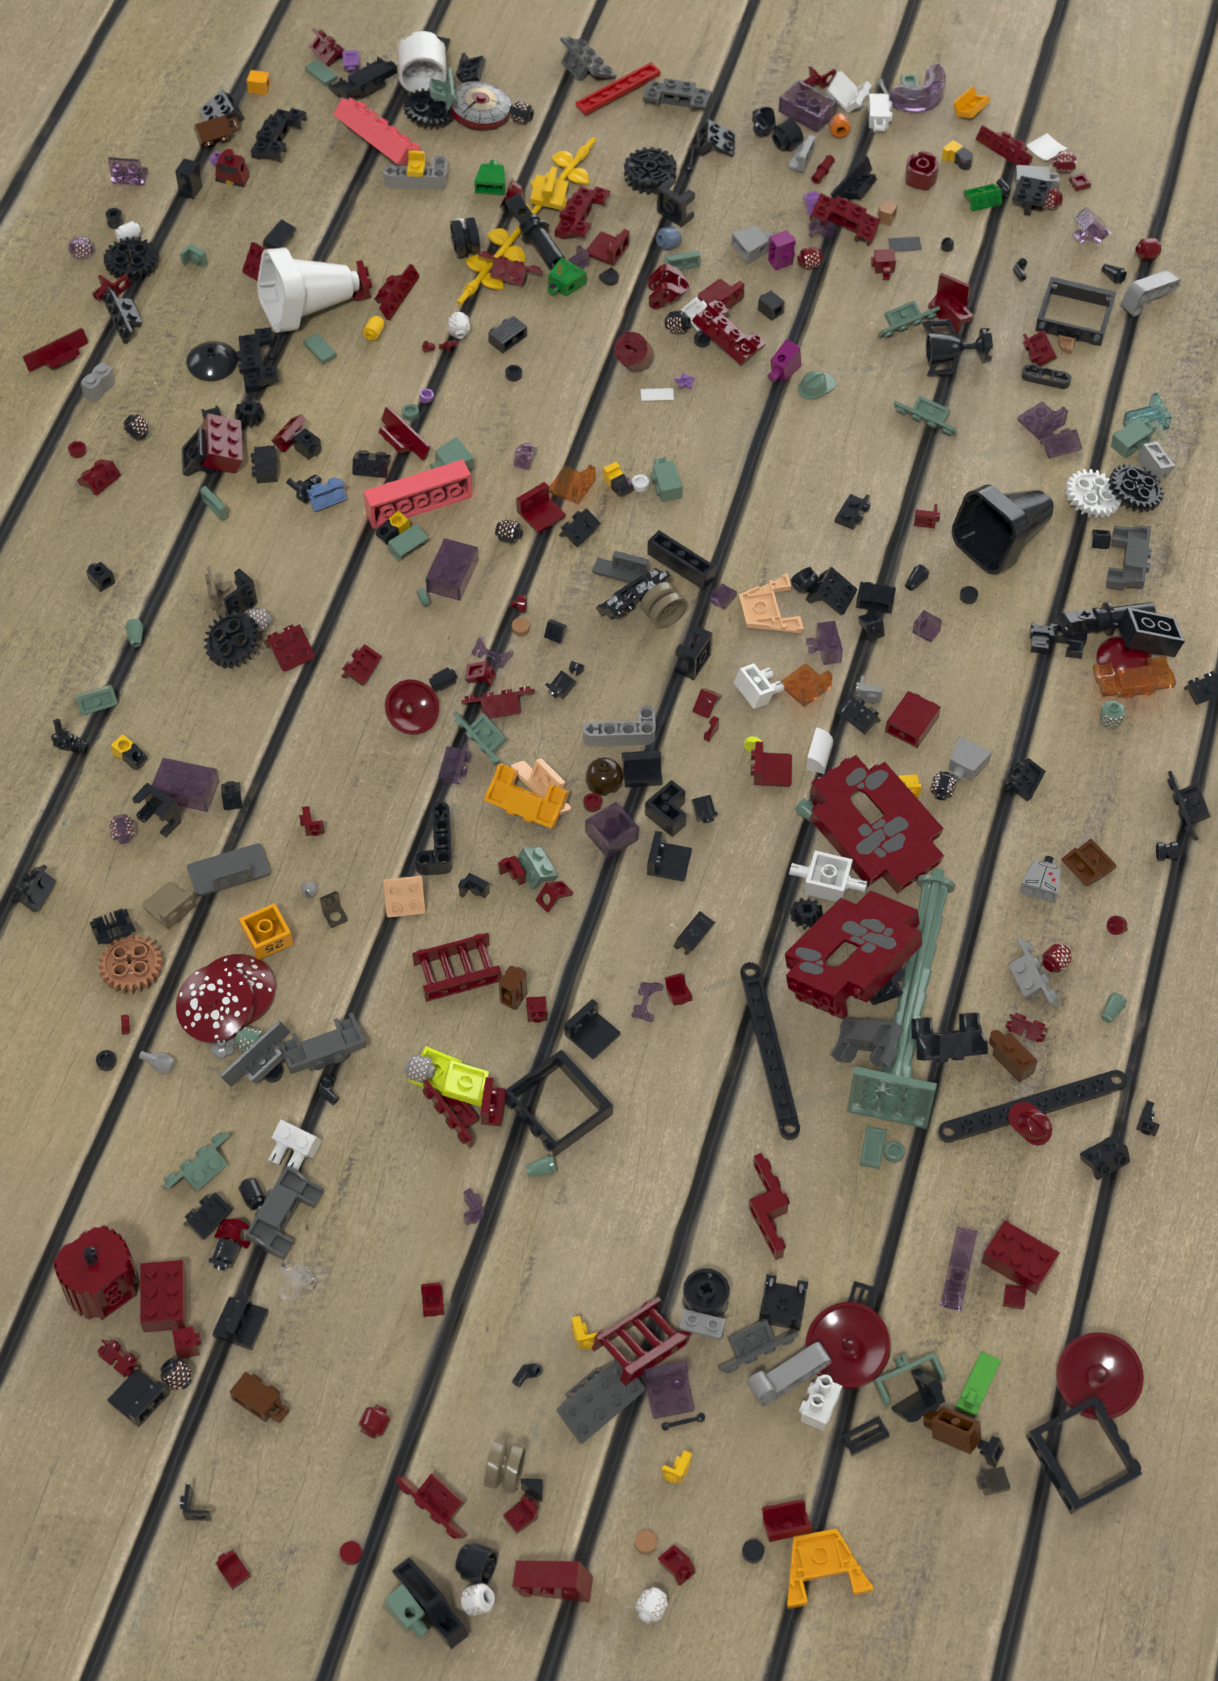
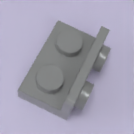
M809 135L802 145H798L789 164V169L800 172L805 171L814 152L815 136Z
M684 1309L679 1329L720 1340L723 1338L726 1319Z

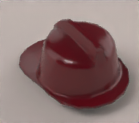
M514 178L509 183L500 209L506 200L517 193L524 198L522 186L515 182Z
M1019 1102L1011 1107L1008 1115L1010 1125L1027 1142L1039 1146L1049 1141L1052 1136V1125L1045 1114L1027 1102Z

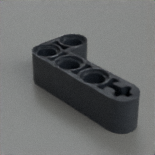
M443 801L436 802L432 806L434 850L420 851L415 856L416 870L420 875L448 874L453 867L450 812L448 804Z

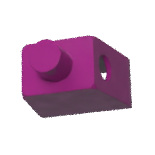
M787 339L784 341L770 361L771 372L767 375L769 380L776 382L779 378L782 381H787L802 366L801 351L798 345Z

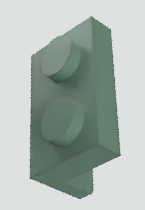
M542 847L523 848L517 859L525 872V878L531 889H536L540 882L555 881L558 874Z

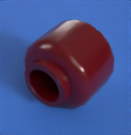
M1144 238L1136 245L1135 252L1141 260H1154L1161 253V244L1155 238Z
M377 1404L374 1408L366 1407L358 1423L361 1428L360 1432L373 1439L383 1436L391 1420L386 1414L388 1410Z

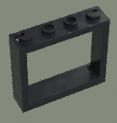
M1051 277L1038 315L1035 331L1041 332L1044 330L1047 334L1062 335L1074 338L1077 341L1101 346L1114 305L1116 291ZM1052 294L1106 306L1107 309L1100 331L1046 319L1045 315Z
M562 1049L504 1090V1102L507 1107L516 1111L519 1120L523 1124L526 1123L530 1127L529 1129L533 1136L539 1137L544 1148L555 1156L613 1115V1105ZM560 1068L599 1111L556 1142L517 1098Z
M1096 1396L1029 1431L1025 1436L1071 1515L1131 1483L1142 1475L1141 1466L1131 1456L1128 1443L1121 1439L1116 1423L1109 1419L1104 1403L1099 1401ZM1091 1408L1129 1474L1079 1500L1041 1434Z

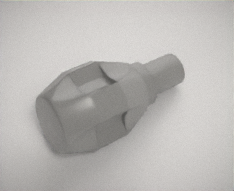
M141 1051L139 1059L147 1061L156 1071L161 1073H171L175 1067V1059L168 1054H149Z

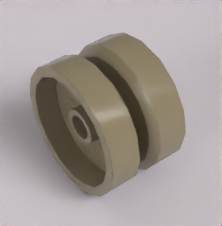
M663 582L657 584L645 594L640 608L650 617V620L657 628L663 629L673 625L684 615L687 609V601L670 582Z
M495 1438L487 1459L484 1486L496 1489L503 1477V1490L516 1493L523 1470L526 1445L513 1443L508 1453L507 1441Z

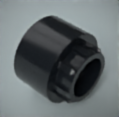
M788 118L775 126L772 133V140L775 146L782 151H790L804 141L801 128L792 118Z
M473 1542L471 1545L466 1544L457 1555L455 1569L460 1574L462 1580L473 1584L487 1585L495 1572L498 1552L494 1548L477 1542Z

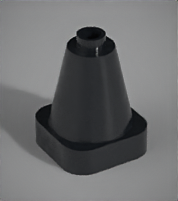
M992 485L980 486L965 494L952 525L953 540L957 547L982 569L990 574H997L1014 566L1024 544L1051 520L1054 509L1053 501L1049 495L1040 490L1001 493Z

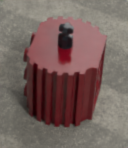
M108 1226L93 1227L90 1230L84 1231L78 1239L64 1245L61 1251L58 1252L57 1258L53 1260L54 1271L67 1303L74 1312L77 1311L80 1316L84 1315L86 1319L90 1320L96 1317L102 1321L137 1296L135 1287L139 1285V1279L127 1243L119 1233L116 1234L114 1229L109 1230Z

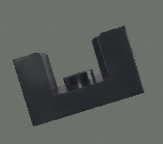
M669 178L657 188V213L682 228L694 218V211L686 214V206L695 199V193L687 190L679 196L669 189L676 183L674 179Z
M693 624L689 632L701 638L698 643L692 641L690 648L679 644L675 650V655L688 661V668L678 665L675 666V672L694 681L711 656L712 632Z
M146 783L132 798L135 804L141 803L144 799L146 801V804L137 812V819L146 823L155 813L162 822L164 820L168 822L160 831V834L167 838L181 823L177 802L149 783Z
M766 1274L759 1321L766 1319L769 1325L800 1331L808 1281L798 1280L796 1287L776 1283L777 1276Z

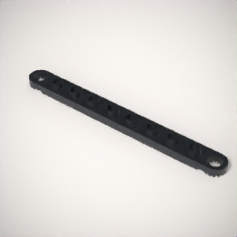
M748 962L742 965L740 977L779 1132L782 1138L794 1140L800 1134V1125L759 966L756 963ZM752 969L755 971V974L747 976L745 971ZM786 1126H793L796 1131L789 1134L785 1132L784 1128Z
M1112 1070L943 1122L939 1126L938 1136L944 1143H953L960 1139L963 1140L1010 1125L1008 1119L1009 1111L1013 1105L1019 1102L1030 1103L1043 1114H1047L1106 1096L1124 1089L1127 1084V1076L1120 1070ZM1117 1076V1078L1121 1079L1122 1083L1115 1084L1111 1079ZM949 1128L953 1130L954 1134L947 1136L943 1133V1130Z

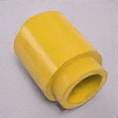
M379 316L371 317L362 331L364 337L371 341L377 340L384 328V320Z

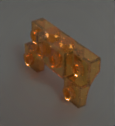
M1165 655L1151 659L1147 657V666L1117 670L1116 674L1112 662L1104 665L1094 664L1092 667L1096 684L1099 683L1102 697L1118 695V698L1125 697L1128 699L1137 695L1150 696L1156 690L1174 688L1176 684L1175 676L1169 668Z

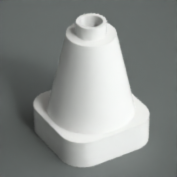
M287 248L267 249L262 253L257 282L258 297L276 333L298 330L301 317L346 301L352 297L354 291L359 290L357 272L350 271L346 265L292 259Z

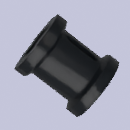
M218 405L208 410L201 409L203 421L207 413L221 416Z

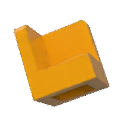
M251 70L247 78L248 93L267 95L271 85L269 72Z

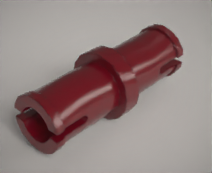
M827 155L823 162L817 166L816 172L811 177V181L814 184H820L823 177L829 173L830 167L835 162L833 156Z

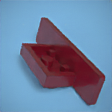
M984 125L981 126L976 136V140L1015 165L1029 166L1033 159V155L1027 152L1029 147L1024 145L1022 140L1011 137V133L1007 131L996 133Z
M485 251L478 254V259L493 263L490 278L522 287L525 273L542 277L543 270H540L541 268L538 266H525V263L521 261L511 262L503 256L493 257L491 253Z
M409 264L402 275L389 276L374 298L378 304L382 303L379 309L386 320H391L420 277L413 264Z
M79 328L22 356L29 372L43 365L50 369H56L62 363L74 360L76 356L80 355L78 348L89 342L84 329Z
M389 406L385 407L381 421L386 426L380 427L378 433L397 452L413 451L421 460H426L430 445Z
M530 686L519 688L520 691L512 692V689L502 690L501 694L494 695V692L483 693V697L476 698L475 695H469L464 697L465 700L461 701V705L481 703L482 714L484 713L489 719L520 714L518 696L535 694V689H530Z
M424 1080V1089L422 1090L424 1096L428 1100L431 1099L433 1101L434 1108L439 1115H444L448 1127L451 1130L455 1129L458 1133L459 1141L463 1145L466 1143L469 1148L473 1147V1138L466 1129L478 1122L477 1115L466 1102L447 1096L440 1097L428 1080Z
M434 1473L428 1476L419 1489L405 1476H398L395 1479L399 1484L398 1488L406 1495L410 1494L415 1499L414 1503L419 1508L426 1509L431 1514L430 1518L437 1524L441 1523L446 1528L445 1531L450 1537L461 1539L467 1536V1533L452 1520L465 1502Z

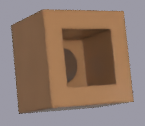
M885 200L884 204L879 206L877 215L881 219L879 223L891 226L897 215V203Z

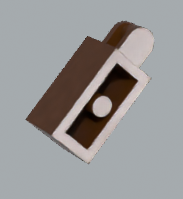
M226 115L197 123L194 126L199 145H205V147L212 146L217 141H220V143L226 142L231 137L232 132L241 129L237 117L227 119Z
M993 1030L990 1033L989 1044L994 1048L992 1056L1019 1083L1035 1072L1038 1060L1011 1033L1006 1036L999 1030Z
M245 1371L229 1391L231 1399L265 1423L271 1418L280 1424L290 1410L282 1404L279 1390L272 1385L266 1386L262 1383L263 1380L256 1374L250 1375Z
M944 1406L938 1411H929L923 1415V1425L925 1428L932 1430L933 1439L970 1455L981 1441V1424L975 1419Z

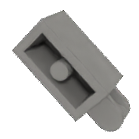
M1017 165L1015 189L1021 176L1051 181V188L1060 186V175L1049 172V167Z

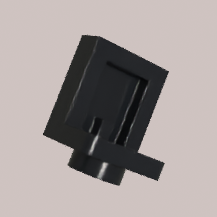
M561 670L552 683L546 682L545 686L549 688L547 692L553 697L557 698L559 696L564 700L577 682Z
M228 781L225 784H221L223 809H241L243 805L240 782Z
M711 795L691 800L697 822L709 823L718 816V813L715 812Z
M219 1237L214 1255L209 1258L208 1262L214 1264L213 1268L225 1271L226 1268H233L241 1244Z

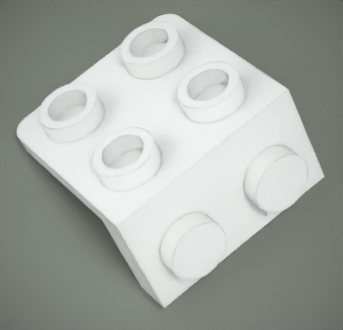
M839 71L829 85L827 93L849 113L854 109L858 110L863 105L862 101L869 95V89L872 85L866 81L857 87L842 71Z

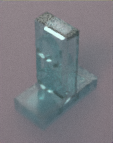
M1154 393L1151 394L1148 406L1125 412L1122 424L1125 428L1129 422H1134L1137 419L1143 422L1148 419L1150 422L1157 421L1163 431L1169 429L1172 417L1159 394Z

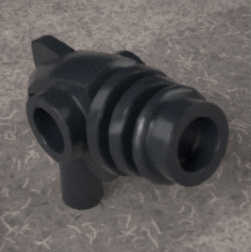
M315 474L303 482L301 480L295 482L289 478L286 484L296 491L297 499L306 504L309 500L307 490H310L311 486L315 484H320L322 480L320 476Z
M60 719L53 720L55 733L51 735L53 746L58 747L60 750L86 753L88 743L77 736L74 738V735L67 729H62Z

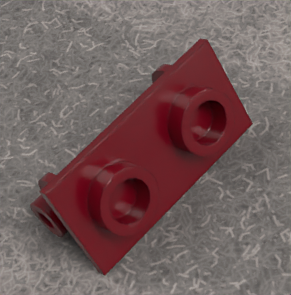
M1019 1013L1009 1015L1012 1022L1007 1021L1005 1028L1009 1029V1032L1022 1036L1025 1029L1027 1030L1025 1038L1036 1043H1043L1046 1035L1042 1033L1043 1031L1048 1032L1044 1023L1036 1020L1032 1023L1026 1020V1016Z
M113 1339L111 1341L101 1340L105 1346L99 1347L97 1351L99 1357L109 1365H112L117 1360L113 1368L123 1377H129L134 1372V1367H142L136 1362L137 1358L133 1354L125 1353L121 1349L122 1345Z

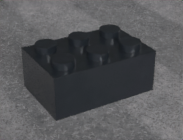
M1127 607L1118 622L1125 645L1132 650L1175 657L1185 642L1177 619L1173 616Z

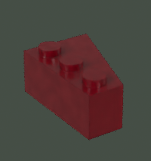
M516 1560L512 1587L523 1597L539 1596L590 1603L593 1576L579 1561Z

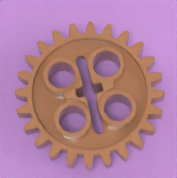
M139 934L135 938H132L131 935L127 939L120 937L121 941L119 942L113 939L114 945L107 944L108 950H102L103 956H99L100 963L98 967L103 982L107 983L109 988L114 986L115 992L121 988L123 994H125L127 989L130 990L131 994H133L136 988L141 992L142 986L148 989L149 982L155 984L153 977L159 978V972L163 971L162 953L159 951L158 945H154L153 940L147 941L146 936L140 940Z

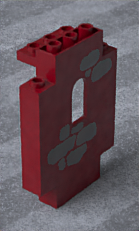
M854 755L851 758H845L838 767L830 768L822 778L819 776L812 781L810 794L813 796L812 804L814 807L811 810L812 813L809 819L842 857L853 859L852 869L861 880L868 881L867 887L883 877L898 894L917 881L918 876L927 874L941 864L944 855L933 841L941 836L944 828L885 761L880 765L875 764L869 770L859 757ZM858 791L865 793L884 816L870 824L851 802V794Z
M871 890L857 904L840 898L784 953L786 966L790 969L786 974L788 989L795 993V999L800 1002L807 1003L832 1016L844 1019L848 1015L846 1000L850 996L867 1003L922 946L921 930L916 929L920 925L918 910ZM844 942L858 947L840 966L831 967L825 963Z

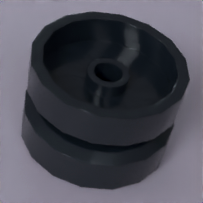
M465 218L463 225L460 220L450 221L451 240L456 257L466 256L467 248L470 254L480 253V238L475 218Z
M702 1268L692 1272L684 1282L682 1300L684 1309L718 1318L724 1316L728 1308L730 1290L727 1279L714 1269Z

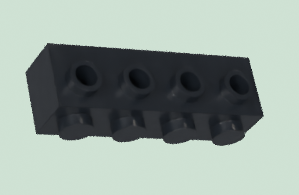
M660 530L648 540L647 554L702 590L715 579V565Z

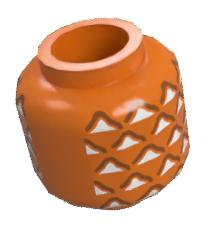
M836 114L830 119L829 129L831 134L836 138H844L849 134L851 129L850 122L845 115Z

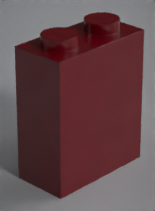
M908 691L886 721L885 732L918 748L938 720L941 707L935 702L928 701L920 695Z

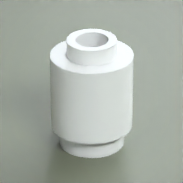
M131 221L119 226L115 230V235L120 242L119 238L124 241L127 236L129 239H132L133 236L135 238L139 237L141 230L137 223Z

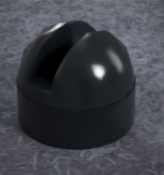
M950 237L942 239L941 250L944 252L952 251L954 241Z
M571 661L569 672L573 674L575 670V676H578L583 672L585 666Z

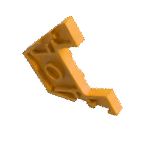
M837 1529L793 1537L787 1599L788 1609L808 1604L803 1584L805 1581L847 1573L853 1596L873 1592V1585L864 1575L863 1569L857 1564L851 1550Z

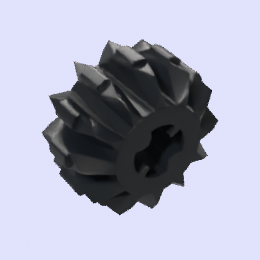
M248 398L246 402L241 400V404L236 405L235 417L241 421L243 427L248 425L251 428L252 425L258 426L259 423L263 422L265 413L261 402L257 403L256 399L250 401Z
M801 897L799 902L794 901L790 914L791 921L796 922V928L799 926H803V930L806 927L811 928L823 916L822 905H817V899L811 901L810 897L807 900Z

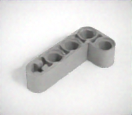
M437 155L433 158L432 166H425L423 177L407 176L408 166H386L383 169L384 185L388 188L443 189L447 185V158L442 155Z
M1169 270L1134 281L1128 287L1121 302V307L1135 317L1142 311L1146 301L1174 292L1179 287L1181 280Z
M645 705L638 710V721L588 722L583 726V743L591 747L650 745L655 741V711L651 706Z
M817 1342L766 1375L763 1371L754 1374L748 1379L747 1384L759 1404L764 1407L826 1368L832 1360L822 1345Z

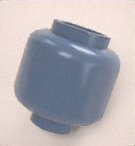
M674 226L660 229L656 236L658 246L664 250L676 248L681 241V234Z

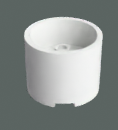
M425 31L413 32L411 36L402 39L399 43V80L406 90L415 93L416 89L421 91L423 88L427 91L431 78L446 82L445 45L433 33Z

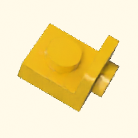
M409 150L407 176L423 177L426 164L425 152Z
M918 774L899 775V778L916 797H920L922 787L919 784Z
M580 1316L572 1317L571 1327L577 1349H591L597 1333L588 1334L586 1323L581 1322Z
M684 1450L681 1457L677 1456L673 1468L663 1465L661 1476L670 1483L675 1484L677 1482L682 1484L692 1462V1453Z

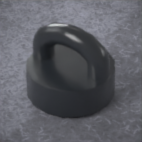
M699 331L694 335V343L696 346L704 348L710 345L711 338L703 331Z

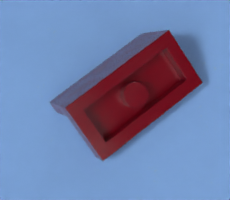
M954 295L940 299L938 304L940 310L936 313L937 317L940 320H951L954 330L958 334L961 324L972 321L973 315Z

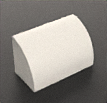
M817 727L815 729L806 765V770L822 774L825 773L833 745V738L823 729Z

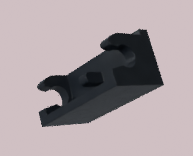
M281 219L263 239V247L267 249L281 248L289 237H293L296 227Z
M699 911L678 936L673 947L676 949L683 947L685 949L684 954L688 955L699 944L715 922Z

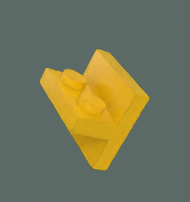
M551 166L550 173L546 172V176L536 174L530 203L562 210L568 181L556 179L557 167Z

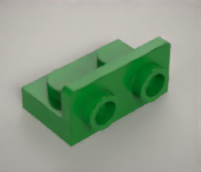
M994 183L963 190L964 197L970 201L971 211L1002 204L1001 188Z

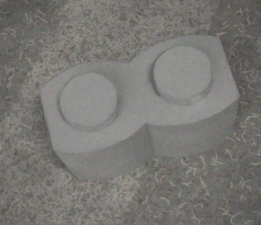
M100 363L93 369L91 374L83 378L81 387L85 399L95 403L102 398L104 392L114 386L115 378L112 367L105 363Z

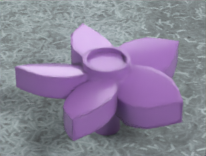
M683 372L681 378H674V381L680 383L679 389L685 386L688 389H692V383L695 378L687 376Z

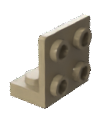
M210 566L207 567L208 574H205L211 608L216 610L217 617L219 615L223 616L226 612L223 599L234 591L232 580L214 583Z

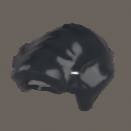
M763 106L752 112L751 120L754 124V133L760 136L770 134L776 126L774 110L771 107Z

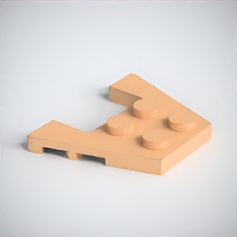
M788 573L775 581L770 580L768 584L762 587L757 586L739 594V603L746 628L800 634L804 632L800 616L781 618L774 594L791 590L792 586Z

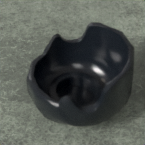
M807 567L797 572L790 579V582L797 592L806 593L813 590L817 585L818 575L811 567Z

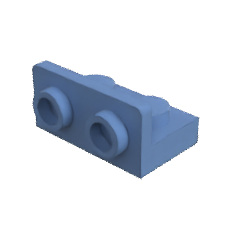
M334 477L327 480L325 484L311 486V489L307 490V494L313 511H318L346 500L347 496L343 488L344 481Z

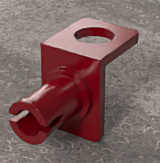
M810 66V77L800 82V86L804 91H807L816 84L823 90L831 84L836 75V70L832 69L821 76ZM832 75V78L826 82L827 78Z
M124 274L113 284L102 275H99L98 278L101 286L92 295L97 301H100L107 288L112 287L116 297H118L130 286L128 276ZM125 281L124 286L119 288L120 283Z

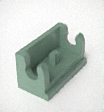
M415 524L390 540L387 551L399 561L404 554L418 545L426 544L429 537Z

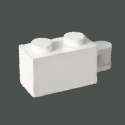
M869 94V128H873V132H885V129H888L889 122H892V112H889L892 109V101H889V94Z

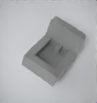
M861 676L860 682L856 683L855 693H859V697L865 702L881 703L883 686L864 685L865 676Z

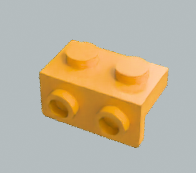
M970 87L953 102L957 117L971 119L991 101L989 96L977 95L975 87Z

